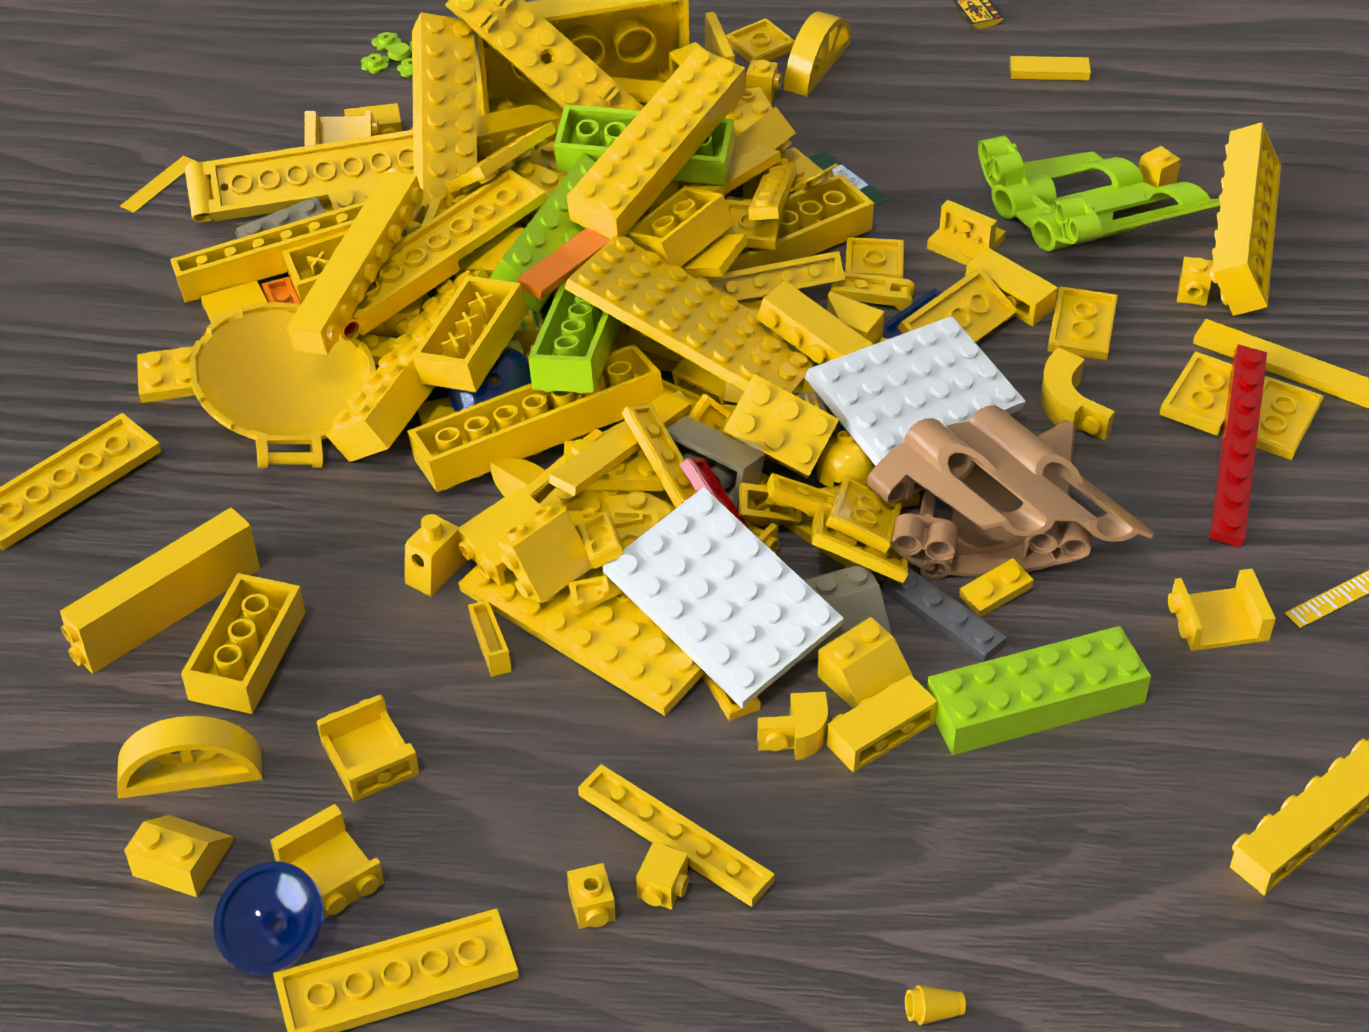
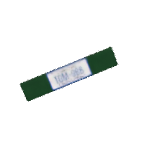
M825 150L809 157V159L824 170L837 163L838 166L832 169L834 172L832 176L841 173L873 201L874 206L888 199Z

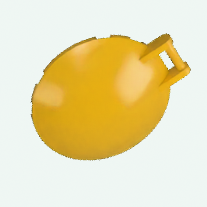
M269 302L241 307L239 313L229 317L223 315L212 322L206 328V333L200 340L195 342L192 349L189 374L190 382L198 401L220 424L240 435L256 440L258 468H268V465H312V468H322L323 452L321 440L328 438L326 434L333 426L332 420L349 406L347 403L348 399L363 388V380L369 374L376 371L375 362L365 342L361 343L357 337L351 341H346L339 337V340L333 345L328 355L294 350L287 326L299 309L300 304ZM268 444H310V452H268Z

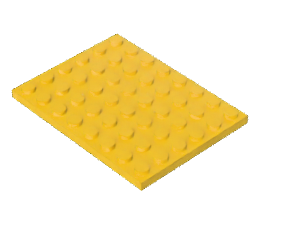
M556 487L540 503L542 507L561 505L567 506L568 510L575 511L587 510V507H594V512L609 511V513H614L615 509L657 511L659 522L676 509L646 491L584 489L578 495L573 496ZM579 533V536L584 544L581 533ZM477 565L458 583L460 591L477 602L488 601L492 611L664 716L670 712L705 673L624 592L579 614H574L569 584L561 589L558 596L554 599L540 603L521 595L515 585L517 578L513 570L509 568L504 571L506 583L501 586L492 578L486 579ZM602 566L596 569L591 568L585 572L586 575L581 580L602 576Z

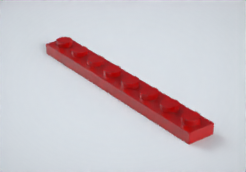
M1240 344L1237 345L1233 354L1209 539L1236 547H1241L1245 541L1267 352Z

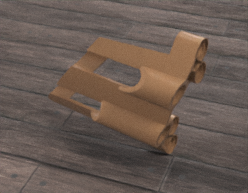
M996 405L979 409L967 422L946 426L935 418H926L918 421L907 431L904 443L891 450L876 465L867 478L868 487L889 504L903 499L909 500L912 498V495L926 488L982 529L1001 526L1014 535L1036 536L1052 528L1055 521H1076L1093 536L1110 542L1125 541L1135 537L1137 534L1150 539L1154 536V532L1080 475L1078 469L1069 460ZM977 464L1024 503L1016 511L998 512L961 480ZM1046 466L1051 468L1107 512V514L1096 518L1044 477V468Z

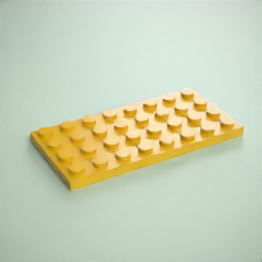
M614 236L568 278L564 287L569 292L745 391L753 374H756L794 394L805 379L807 369L818 364L756 319L759 311L751 310L738 303L734 297L722 294L712 288L709 283L687 274L683 268L670 266L658 254L646 251L625 236Z

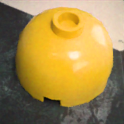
M841 431L837 433V436L828 440L816 464L819 482L829 487H834L833 482L841 483L844 477L867 485V478L876 467L848 431Z

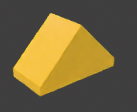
M749 483L739 484V516L757 527L769 526L771 523L786 525L802 522V510L790 506L785 508L775 504L769 499L767 486Z

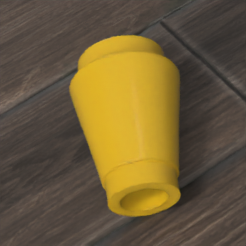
M917 985L915 989H908L906 992L905 1011L909 1021H917L919 1025L965 1014L966 1001L962 991L955 992L953 990Z

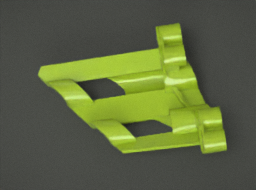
M1005 135L981 140L978 143L980 163L985 178L992 188V201L997 212L1006 219L1017 217L1031 228L1036 244L1045 251H1053L1130 232L1143 224L1220 206L1219 199H1210L1201 187L1193 183L1176 182L1159 187L1143 182V174L1134 163L1124 158L1112 157L1103 159L1092 151L1023 162L1021 155L1017 151L1016 144H1012ZM1098 169L1104 171L1112 181V185L1058 198H1056V189L1053 182L1055 179ZM1172 197L1178 202L1177 205L1113 220L1114 211Z

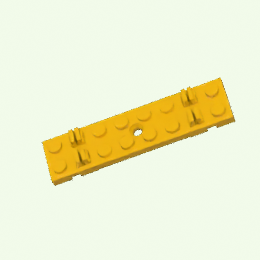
M448 0L445 4L446 7L461 20H464L472 30L562 109H564L565 104L641 111L644 108L525 0ZM544 53L551 55L552 60L548 64L542 61Z

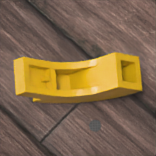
M1058 347L1045 364L1040 395L1042 407L1048 418L1056 426L1063 421L1073 422L1075 431L1078 428L1105 441L1111 434L1115 411L1083 397L1075 390L1082 379L1085 359Z

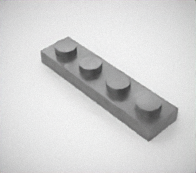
M908 567V575L904 583L892 578H888L883 582L884 593L980 662L988 661L1006 646L1007 637L911 568Z

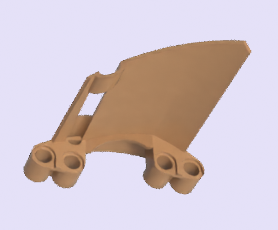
M1063 421L1038 436L1072 463L1075 434L1073 422ZM977 464L961 480L998 512L1016 511L1024 503ZM1046 466L1043 476L1070 496L1071 484ZM925 488L919 515H897L892 538V548L895 552L920 567L921 575L924 578L937 580L947 575L981 577L1012 558L1026 572L1080 560L1087 557L1090 553L1092 534L1076 521H1055L1052 528L1045 533L1036 536H1019L1006 531L1001 526L982 529L954 508L952 521L934 518L936 496Z

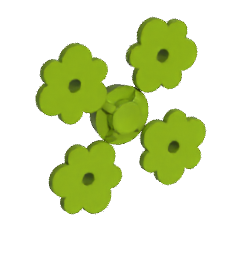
M390 32L381 33L377 36L378 38L372 39L371 43L374 47H377V50H388V57L381 56L380 54H370L361 59L362 70H369L373 74L379 73L381 70L388 69L390 59L401 61V65L397 66V71L401 73L402 77L407 78L413 75L412 58H408L412 53V41H410V46L401 42L396 33Z

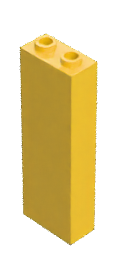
M229 508L60 610L64 622L61 630L71 644L68 652L73 661L78 666L84 665L94 674L227 591L237 573L251 576L259 571L260 565L251 525L234 509Z

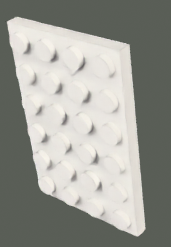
M952 316L809 368L804 377L875 466L891 450L904 443L907 431L920 420L935 418L947 426L969 421L975 412L986 406L996 405L1008 414H1012L1021 410L1026 402Z
M704 487L624 549L625 555L603 565V572L741 708L746 706L843 625L844 618Z

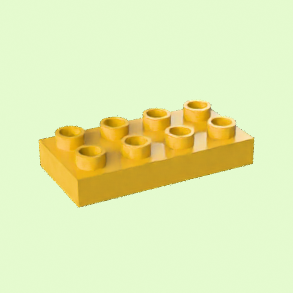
M537 0L527 2L610 77L666 82L670 78L669 52L689 45V0ZM474 31L478 99L483 115L552 100ZM544 53L542 61L546 64L551 62V55Z

